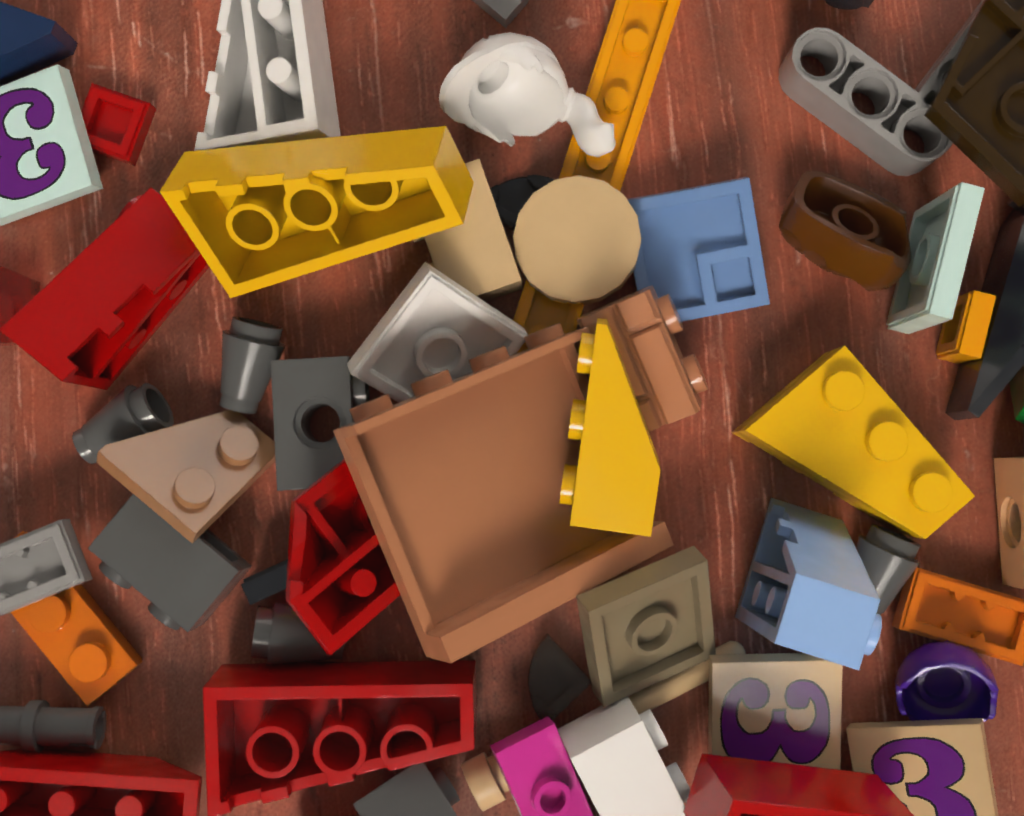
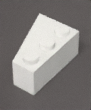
M222 0L216 28L221 34L215 72H208L205 89L210 94L204 133H197L194 151L341 136L323 0Z

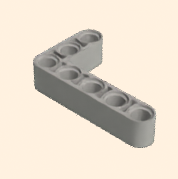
M984 0L979 3L915 89L839 33L829 28L820 27L807 30L798 37L783 59L778 76L781 89L790 99L887 171L897 176H910L919 173L941 157L953 144L924 115ZM812 56L818 59L824 67L825 76L809 74L802 67L800 57ZM852 93H862L868 96L875 108L874 115L860 112L854 106ZM904 130H912L922 138L924 153H917L906 145L903 137Z

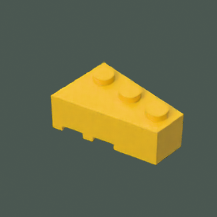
M845 345L825 352L731 432L746 442H751L771 454L792 470L804 474L832 491L835 496L904 536L921 539L928 538L975 497Z

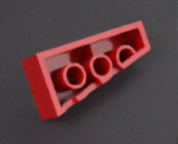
M457 660L453 663L443 661L287 663L266 665V663L222 664L203 686L208 816L231 813L236 806L259 800L266 804L289 798L294 791L328 783V786L331 787L355 780L356 775L383 768L393 771L474 750L477 729L476 660Z

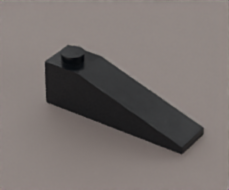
M1010 197L1007 205L1012 207L1013 210L999 229L981 292L996 296L981 359L959 364L945 412L954 420L979 418L1024 365V205L1019 207Z

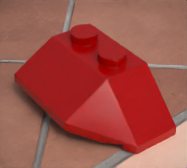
M345 459L291 500L286 601L326 654L332 655L400 596Z
M22 749L0 751V816H199L202 777L157 757L43 749L39 753H26Z

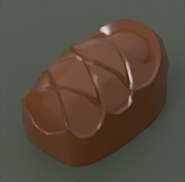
M807 171L802 174L785 202L779 222L781 235L795 250L804 254L807 259L821 269L832 272L835 275L853 279L867 291L886 290L898 282L911 262L906 211L869 190L820 171Z

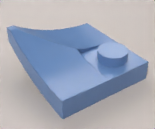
M749 177L627 199L638 216L641 234L639 256L636 268L633 271L637 291L653 285L658 298L669 294L681 322L770 304Z

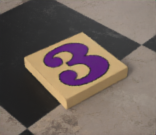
M805 653L709 655L708 754L840 770L843 665Z
M983 718L850 723L846 728L853 771L877 774L914 816H999Z

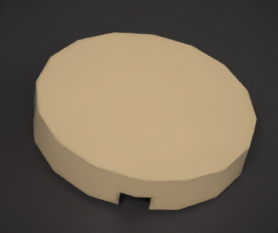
M577 175L555 179L531 195L518 213L513 242L518 266L534 289L552 301L565 304H589L602 301L621 289L636 268L641 246V234L638 216L623 193L604 180Z

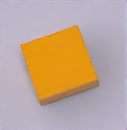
M973 290L958 296L953 319L943 322L936 350L937 359L956 364L981 359L996 299L995 295Z

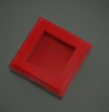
M92 83L81 111L92 151L136 166L156 108L149 102Z

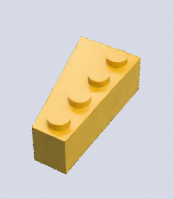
M447 126L186 151L159 192L229 297L233 298L464 224L474 181Z

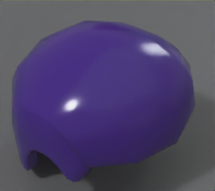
M950 641L923 644L910 652L900 664L895 678L896 702L900 714L908 717L910 721L983 718V722H986L988 719H993L996 716L999 692L996 679L990 666L972 648Z

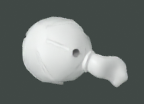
M509 32L489 35L488 39L482 38L450 70L441 85L439 94L440 108L455 122L465 124L468 128L480 132L498 143L506 142L512 147L515 144L513 136H538L550 129L558 121L561 123L566 121L572 129L578 146L587 155L600 157L612 152L616 146L614 124L602 121L596 105L590 97L576 93L574 88H568L565 74L555 54L549 47L531 36Z

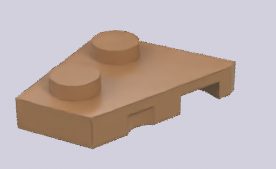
M226 410L107 444L98 451L96 463L193 544L276 461L275 442L240 412Z

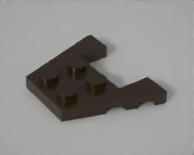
M984 0L924 116L1020 207L1024 205V0Z

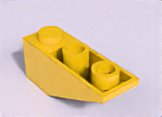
M598 318L595 334L583 332L581 334L577 373L590 374L587 399H573L568 439L581 440L578 466L564 465L559 504L572 505L570 526L651 537L661 471L659 459L608 319Z

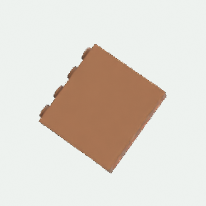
M557 323L524 337L528 349L509 356L506 346H502L468 360L472 372L452 380L448 369L410 384L414 393L413 397L393 405L389 394L360 404L349 409L354 422L333 430L426 657L453 663L574 599L577 595L591 590L674 545L665 521H653L651 537L570 526L572 505L559 504L564 465L578 466L581 440L568 439L573 399H587L589 381L586 374L577 373L578 353L574 343L581 340L582 332L591 333L588 326L564 334L561 324Z

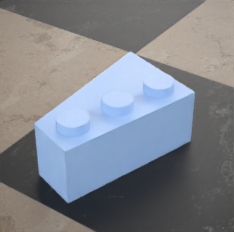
M771 498L735 618L774 644L859 670L863 656L872 654L880 638L882 617L880 614H877L880 598L843 520Z

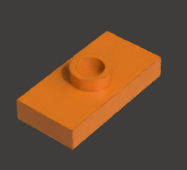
M918 567L915 569L902 588L892 623L893 627L940 642L950 641L972 648L977 653L1023 666L1024 599Z

